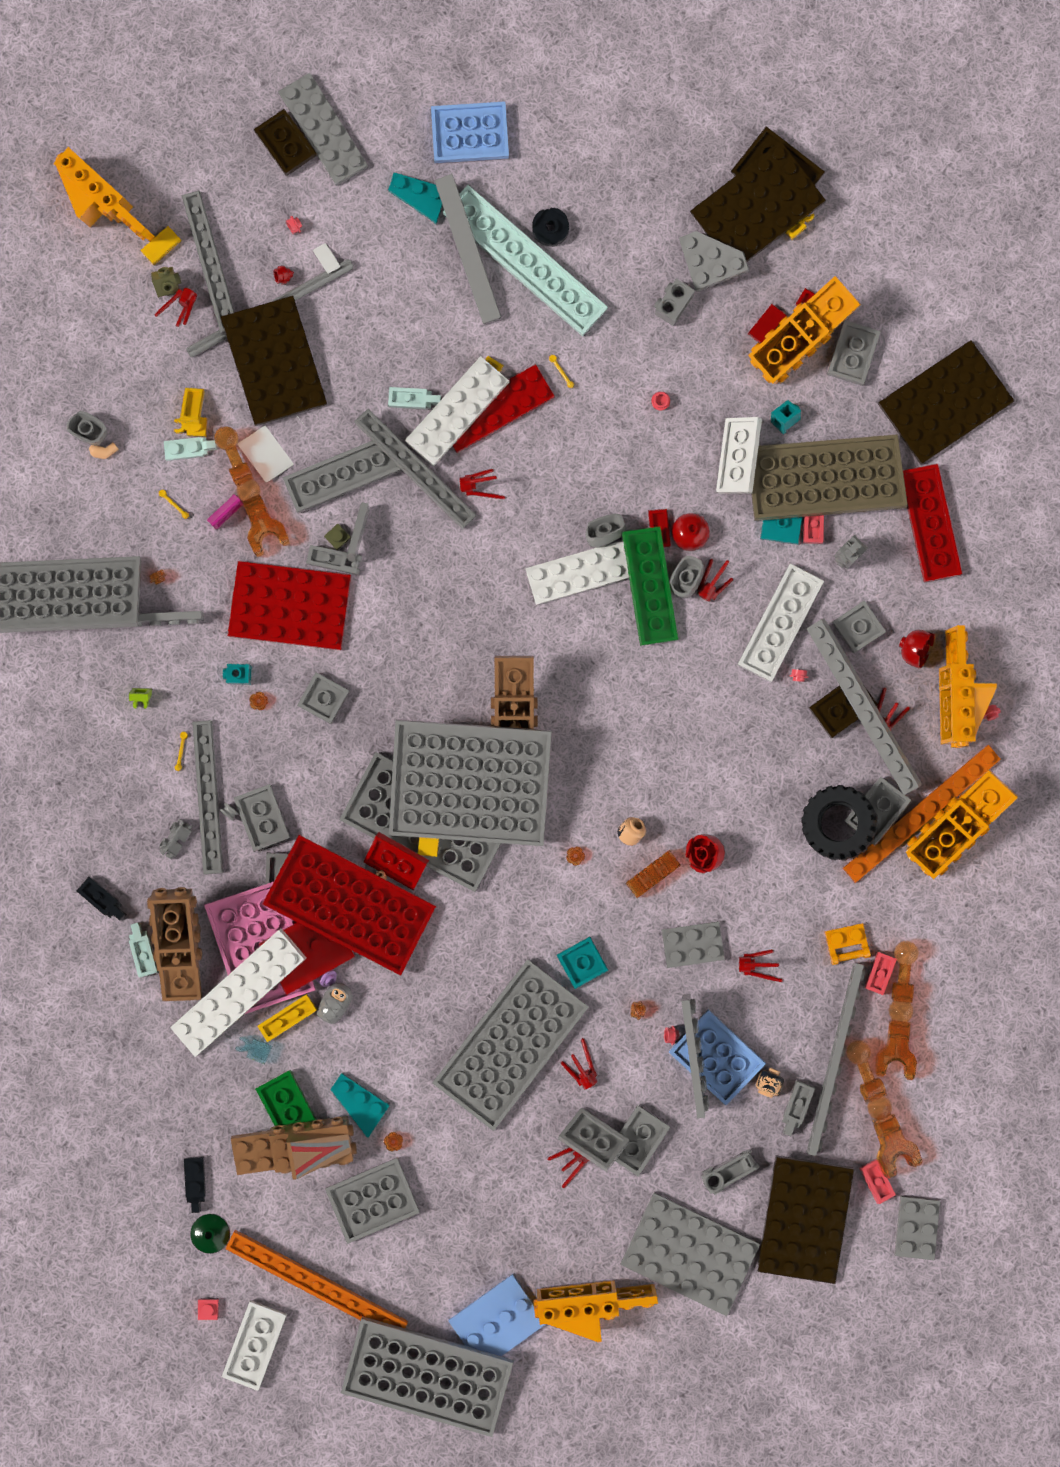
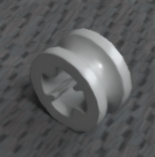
M225 803V807L221 808L220 811L234 821V816L238 815L239 812Z

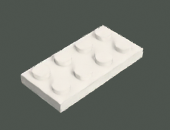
M726 418L716 488L717 493L750 494L753 492L762 423L761 418Z
M250 1300L222 1377L259 1391L287 1313Z

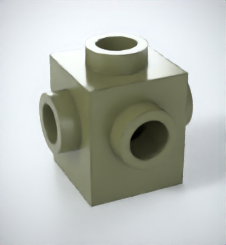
M162 267L158 271L151 273L152 283L158 298L175 295L179 289V284H182L179 273H175L173 267Z

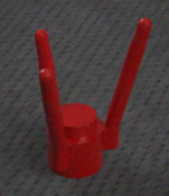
M184 288L183 291L178 289L176 294L154 314L155 317L159 316L179 298L178 303L183 306L176 326H180L183 318V325H186L193 304L197 299V294L189 288Z
M493 469L460 477L461 493L466 492L467 496L475 495L505 499L503 495L473 491V489H476V483L497 479V476L476 478L492 473Z
M713 559L709 560L698 587L697 595L710 602L711 599L715 600L718 594L733 581V578H730L715 591L716 587L714 585L726 569L729 560L725 561L712 582L705 584L713 563Z
M885 687L882 690L877 705V709L879 710V712L881 710L885 693L887 690ZM896 702L886 718L883 717L890 731L910 710V707H906L891 723L889 720L899 705Z
M772 949L744 954V957H739V972H744V975L777 982L783 981L780 978L753 972L755 967H779L778 963H755V959H751L773 953Z
M582 1038L581 1042L590 1071L582 1068L574 1054H571V1058L580 1071L578 1076L564 1061L561 1062V1065L577 1081L578 1085H582L584 1090L594 1086L598 1081L595 1078L597 1073L594 1070L585 1039Z
M569 1147L547 1159L550 1161L574 1150ZM574 1151L573 1155L575 1158L561 1170L564 1172L577 1161L580 1164L567 1178L562 1188H565L590 1160Z

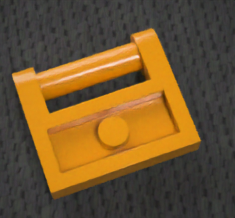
M863 923L824 931L832 965H837L839 962L851 959L871 957ZM861 944V950L836 954L835 949Z

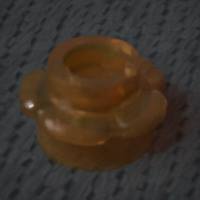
M163 569L149 575L150 583L154 582L157 585L165 581L167 573L165 574Z
M256 692V694L250 696L251 708L254 710L258 709L259 711L266 708L268 697L263 692Z
M580 847L568 849L566 856L568 863L577 866L584 861L585 853L582 852L583 850Z
M642 1001L633 1002L630 1015L640 1020L641 1017L645 1016L646 1006L643 1005Z
M391 1132L384 1138L387 1150L393 1152L394 1150L398 1151L401 1149L403 1142L401 1135Z

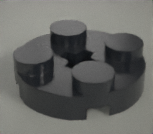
M558 208L540 210L532 222V233L535 239L545 246L555 247L561 244L569 234V222L566 214ZM554 223L555 230L548 231L546 225Z

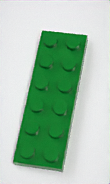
M653 527L622 532L640 646L678 640L661 528Z

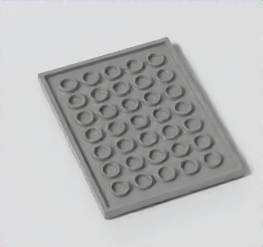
M396 719L389 835L543 846L552 730Z

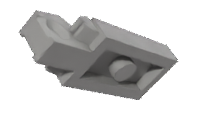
M796 1080L783 1114L782 1122L786 1124L782 1133L792 1136L794 1127L799 1128L800 1124L802 1125L815 1087Z

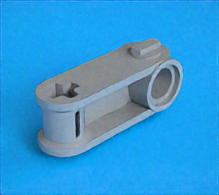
M751 1149L739 1153L714 1168L711 1166L702 1171L701 1178L703 1179V1184L710 1194L713 1193L715 1195L723 1191L724 1187L760 1167L759 1164L755 1163L751 1155ZM711 1176H717V1184L713 1186L709 1185V1178Z

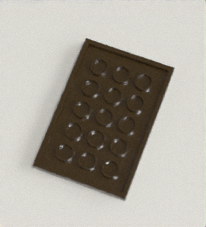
M780 141L690 210V213L708 237L742 251L748 262L826 203V199Z
M294 296L221 316L255 426L327 405Z
M970 340L878 402V405L920 465H922L1002 411L1015 400L975 344Z
M775 1155L758 1261V1272L836 1284L854 1174L853 1167Z

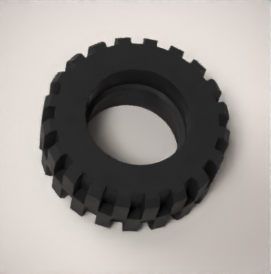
M831 785L826 787L825 790L821 791L820 789L814 797L808 800L809 803L804 807V814L801 818L802 831L809 845L823 857L841 861L849 858L854 859L860 853H864L867 847L873 843V838L877 833V817L871 802L860 791L850 786L837 785L832 787ZM832 806H847L857 816V830L847 840H832L822 830V817Z

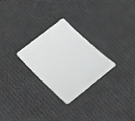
M263 426L237 443L265 482L270 481L294 465L266 426Z

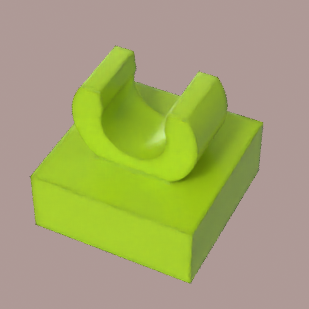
M132 688L129 693V701H134V708L138 707L139 701L143 702L144 709L148 707L152 696V688Z

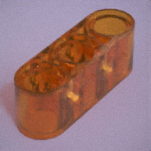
M668 850L625 884L634 896L638 898L675 871L681 864L673 853Z

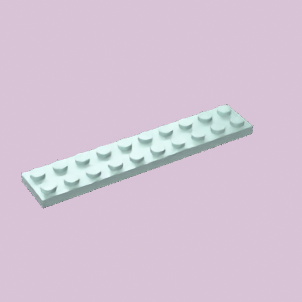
M467 185L460 193V197L476 244L583 337L605 313L608 307L473 188Z

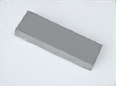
M362 502L360 504L347 552L348 560L351 562H355L369 513L368 503Z

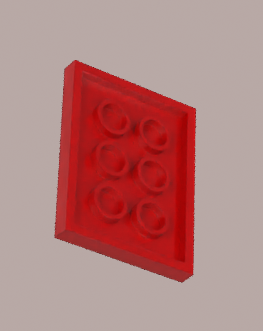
M296 922L283 929V931L306 956V959L279 983L285 994L288 995L355 956L351 950ZM267 938V939H265L264 941L258 943L259 946H261L263 943H265L269 938Z

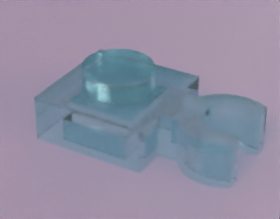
M246 1037L239 1038V1040L245 1042V1046L243 1048L236 1046L235 1049L237 1051H247V1058L261 1064L266 1063L273 1047L272 1045L257 1039L250 1043Z

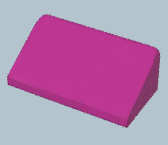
M232 495L207 521L215 529H218L243 505L242 501L236 495Z

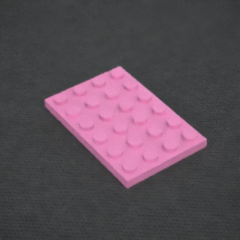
M273 882L204 905L228 975L260 947L258 943L271 937L279 929H285L294 924L293 920L262 905ZM311 981L288 995L285 994L280 983H278L245 1014L315 991L314 982Z

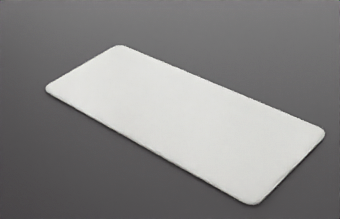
M326 243L313 250L328 274L340 267Z

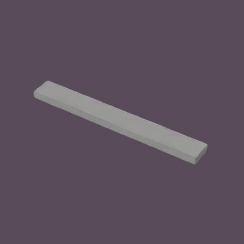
M449 174L434 181L482 322L487 324L500 319L501 315L454 176Z
M199 190L181 196L220 333L223 335L226 333L221 316L235 312Z
M369 409L355 420L354 423L462 530L476 517V514Z
M212 720L192 722L203 875L223 873L213 724Z

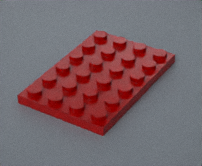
M238 561L227 636L341 651L351 575Z

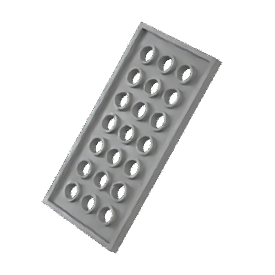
M375 752L339 820L374 839L377 833L380 832L418 853L419 844H413L411 837L389 835L390 809L387 808L386 802L388 799H391L393 761ZM381 773L389 775L387 783L379 782L378 777ZM374 789L380 792L379 799L375 801L369 797V793ZM365 806L371 810L370 816L366 818L360 814L361 808ZM382 815L388 819L387 825L383 827L377 824L378 817ZM439 839L438 856L423 857L429 860L427 867L476 892L501 843L465 841L463 845L458 846L454 843V840ZM475 843L480 844L482 847V851L478 855H474L471 852V846ZM449 851L454 852L456 855V859L452 863H448L445 860V854ZM466 860L471 861L473 864V868L469 872H465L462 869V863Z
M362 1316L341 1393L493 1437L514 1360ZM377 1337L380 1339L381 1344L374 1346L371 1344L370 1339ZM391 1343H397L400 1349L398 1351H392L389 1348V1345ZM415 1348L418 1350L419 1355L412 1357L408 1354V1350ZM429 1354H435L438 1360L436 1362H430L428 1361L427 1356ZM367 1356H372L375 1358L376 1362L374 1364H368L366 1363L365 1358ZM453 1359L457 1365L454 1368H450L446 1365V1361ZM390 1361L394 1364L395 1368L388 1370L384 1367V1363ZM467 1365H473L476 1368V1371L474 1373H468L466 1372L465 1367ZM410 1367L414 1373L412 1375H405L403 1369ZM491 1370L495 1376L492 1379H488L484 1376V1372ZM428 1372L433 1378L430 1381H425L422 1378V1374ZM363 1374L368 1375L370 1382L363 1383L360 1380V1376ZM448 1378L452 1384L450 1386H443L441 1380ZM379 1381H388L389 1387L381 1388ZM466 1383L471 1389L468 1392H463L460 1389V1385ZM404 1385L408 1388V1392L401 1394L398 1391V1387ZM486 1389L490 1394L488 1397H481L479 1391ZM417 1392H426L427 1398L419 1399ZM439 1396L444 1397L446 1403L439 1405L435 1399ZM457 1402H462L465 1405V1409L457 1410L454 1405ZM478 1407L482 1408L484 1414L477 1416L473 1410Z

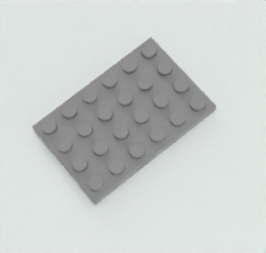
M653 1192L620 1265L727 1316L760 1244Z

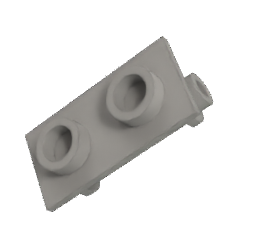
M181 819L177 822L175 821L169 829L171 833L168 838H164L160 843L159 852L163 856L167 852L165 856L170 859L176 857L182 848V845L177 841L178 839L183 842L186 841L192 832L191 825L185 823L183 826L184 822Z

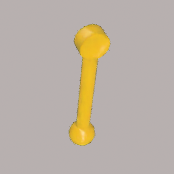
M551 355L549 357L550 362L554 363L567 382V387L573 388L574 383L568 379L556 361L557 357Z
M165 490L159 491V496L162 498L164 497L172 506H174L182 514V517L184 519H187L189 517V513L186 511L184 512L170 497H168Z
M186 732L180 733L181 744L178 761L174 767L176 771L182 769L181 760L184 743L188 737Z

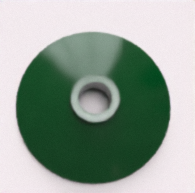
M205 1214L193 1223L190 1232L191 1241L203 1253H216L226 1246L229 1240V1227L220 1216ZM207 1231L212 1233V1238L206 1237Z

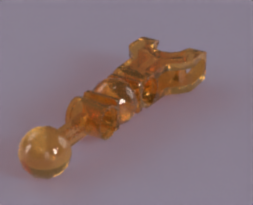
M229 426L219 428L214 436L215 444L220 449L226 451L232 465L229 471L237 486L236 493L239 499L243 501L251 522V529L248 532L247 538L254 554L257 557L264 554L262 541L267 535L273 534L278 537L283 546L289 545L290 540L284 525L270 517L260 495L259 484L254 480L247 462L243 463L236 448L238 433Z
M907 940L898 943L894 950V956L900 963L898 982H893L891 998L893 1002L888 1009L891 1019H889L887 1045L876 1054L875 1074L877 1077H883L886 1074L888 1064L892 1061H900L904 1067L905 1078L913 1081L916 1074L917 1060L909 1050L911 1023L909 1020L913 1016L911 1003L913 1002L914 984L909 983L911 964L915 963L918 959L919 949L916 944Z
M862 1040L852 1041L846 1049V1054L852 1063L857 1064L864 1083L860 1085V1092L864 1101L868 1102V1113L874 1118L872 1122L880 1142V1149L876 1159L883 1175L890 1179L897 1174L895 1162L900 1155H903L908 1165L912 1167L920 1166L922 1158L917 1145L905 1139L895 1114H891L892 1104L885 1097L887 1093L882 1080L874 1078L868 1062L871 1055L869 1045Z

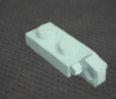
M389 387L388 407L431 409V405H437L441 401V395H432V391H427V389Z
M206 437L164 441L166 461L204 457L208 455V451L218 450L216 440L207 441Z
M140 922L131 924L133 934L129 935V944L138 977L158 973L147 931H142Z

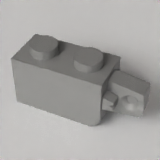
M854 535L834 555L836 558L835 562L841 568L845 567L848 569L868 547Z

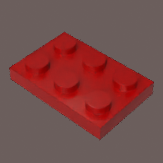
M380 832L375 836L364 859V863L378 871L385 872L387 876L412 890L417 886L429 862L425 857Z

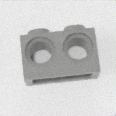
M677 278L673 283L670 282L664 290L665 296L663 299L659 298L654 305L656 308L655 315L672 326L675 325L695 293L694 289ZM681 291L683 296L676 297L673 293ZM665 306H670L673 309V311L667 313L663 310V308Z

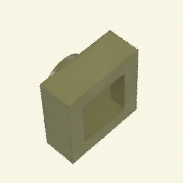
M336 524L324 536L337 551L351 539L339 524Z

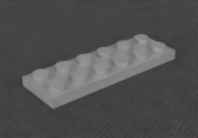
M310 73L278 91L336 186L368 167Z
M370 441L285 476L283 480L297 513H300L400 472L402 469L373 441Z
M683 994L681 1002L697 1118H705L706 1111H709L708 1095H704L707 1088L706 1077L701 1074V1072H704L703 1056L699 1057V1053H701V1039L696 1037V1033L699 1030L698 1018H694L693 1015L696 1014L695 999H691V994Z

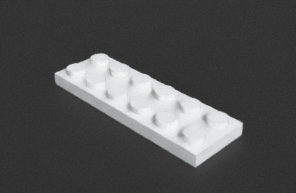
M480 356L407 437L405 442L430 464L435 466L507 386L509 380Z
M623 540L525 568L536 605L629 579Z
M789 564L737 665L772 682L824 581Z

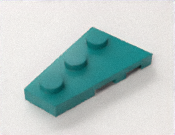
M394 172L388 191L437 225L443 204L436 185Z
M343 1073L340 1074L330 1089L362 1132L369 1138L390 1105Z

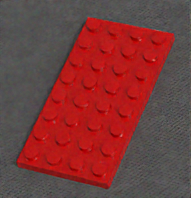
M298 835L262 905L400 976L436 908L435 905L301 835Z

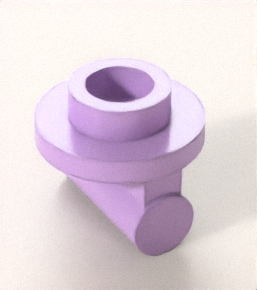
M332 969L315 980L323 987H328L335 983L337 973Z

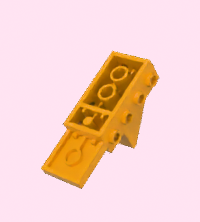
M67 147L64 152L58 154L53 164L57 167L75 214L80 220L91 227L104 215L111 222L113 219L118 223L122 221L143 241L145 239L151 241L155 238L147 228L129 213L134 206L74 151Z
M834 276L807 302L797 305L793 310L794 313L790 317L786 316L779 323L780 326L776 330L772 329L765 336L766 339L761 344L758 342L751 349L752 352L748 355L751 358V364L764 373L762 376L768 383H783L789 377L788 373L792 369L796 371L802 366V360L806 356L810 358L817 352L818 348L832 338L830 334L834 332L833 330L861 306L860 302L838 277Z
M957 625L945 630L946 666L939 668L941 745H951V748H963L969 746V743L976 742V733L997 688V683H974L976 680L974 664H966L968 660V650H966L968 632L965 631V625Z
M989 769L963 795L961 794L958 798L956 796L953 797L945 809H941L934 816L935 820L931 824L926 823L920 830L922 833L918 837L913 836L907 842L908 847L905 853L912 862H916L921 867V870L926 875L931 876L933 879L938 875L942 876L948 870L947 866L952 862H957L962 856L961 853L965 849L969 850L976 843L975 840L979 836L983 837L990 830L989 825L1018 796Z
M615 1280L537 1289V1299L534 1300L535 1318H539L540 1325L548 1324L584 1338L602 1342L599 1318L604 1320L614 1319L616 1316H619L618 1308L630 1310L634 1306L653 1307L654 1304H658L655 1284L616 1288Z

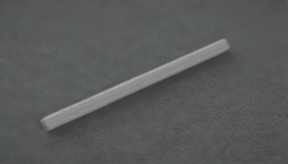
M346 259L339 263L340 267L328 274L324 271L272 301L289 296H294L296 301L352 270L353 264L349 259ZM219 329L190 345L186 350L190 357H194L227 339L226 334L221 335Z

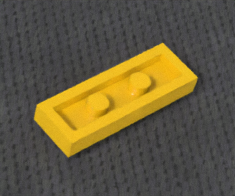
M306 994L257 1027L266 1041L269 1042L316 1012L317 1008L308 994Z

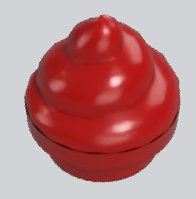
M284 265L274 269V279L277 284L285 285L293 277L294 272Z

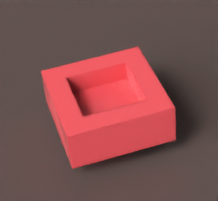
M198 1299V1320H218L219 1299Z

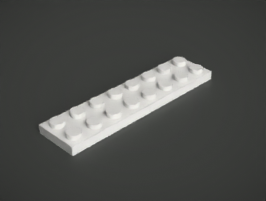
M279 929L170 1028L195 1057L198 1056L306 959V956L283 929Z

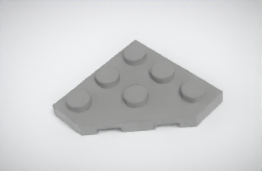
M697 231L679 238L695 291L697 292L750 271L745 254L740 250Z

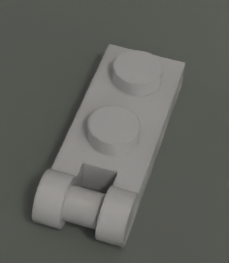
M310 545L306 564L359 575L360 569L358 567L359 562H362V556L357 555L356 561L352 562L351 567L345 566L348 560L347 552Z

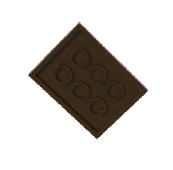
M766 126L731 170V173L736 176L780 141L814 185L822 178L825 171Z

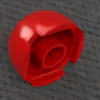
M687 513L677 518L673 524L671 534L679 548L685 551H695L706 544L709 539L710 530L704 517L696 513Z
M914 630L907 637L903 636L899 647L902 648L901 655L903 660L913 667L922 668L928 659L929 654L927 655L930 646L933 647L935 634L925 630Z
M701 834L689 840L685 855L686 858H689L691 863L689 865L692 869L699 873H707L721 866L725 858V849L722 842L714 835Z

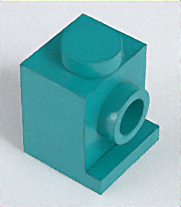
M789 400L771 412V423L783 435L790 427L801 420L799 406Z
M227 664V668H223V680H226L227 684L251 685L252 666L250 664ZM235 670L239 671V675L237 677L233 676V672Z

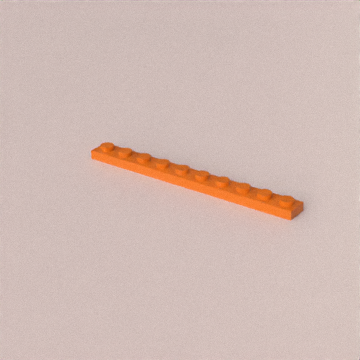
M986 745L892 825L876 846L870 844L864 853H860L858 857L852 859L842 869L854 883L859 881L941 809L946 807L953 797L960 795L1000 761L1001 758L989 745Z
M237 1230L233 1232L225 1248L360 1321L363 1316L401 1328H406L408 1324L406 1319Z

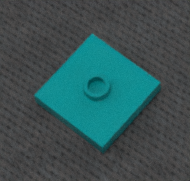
M802 517L763 520L760 539L798 545Z
M590 936L557 954L574 989L609 971Z

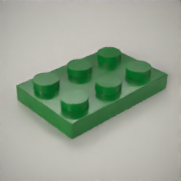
M291 1069L255 1089L274 1126L317 1120Z

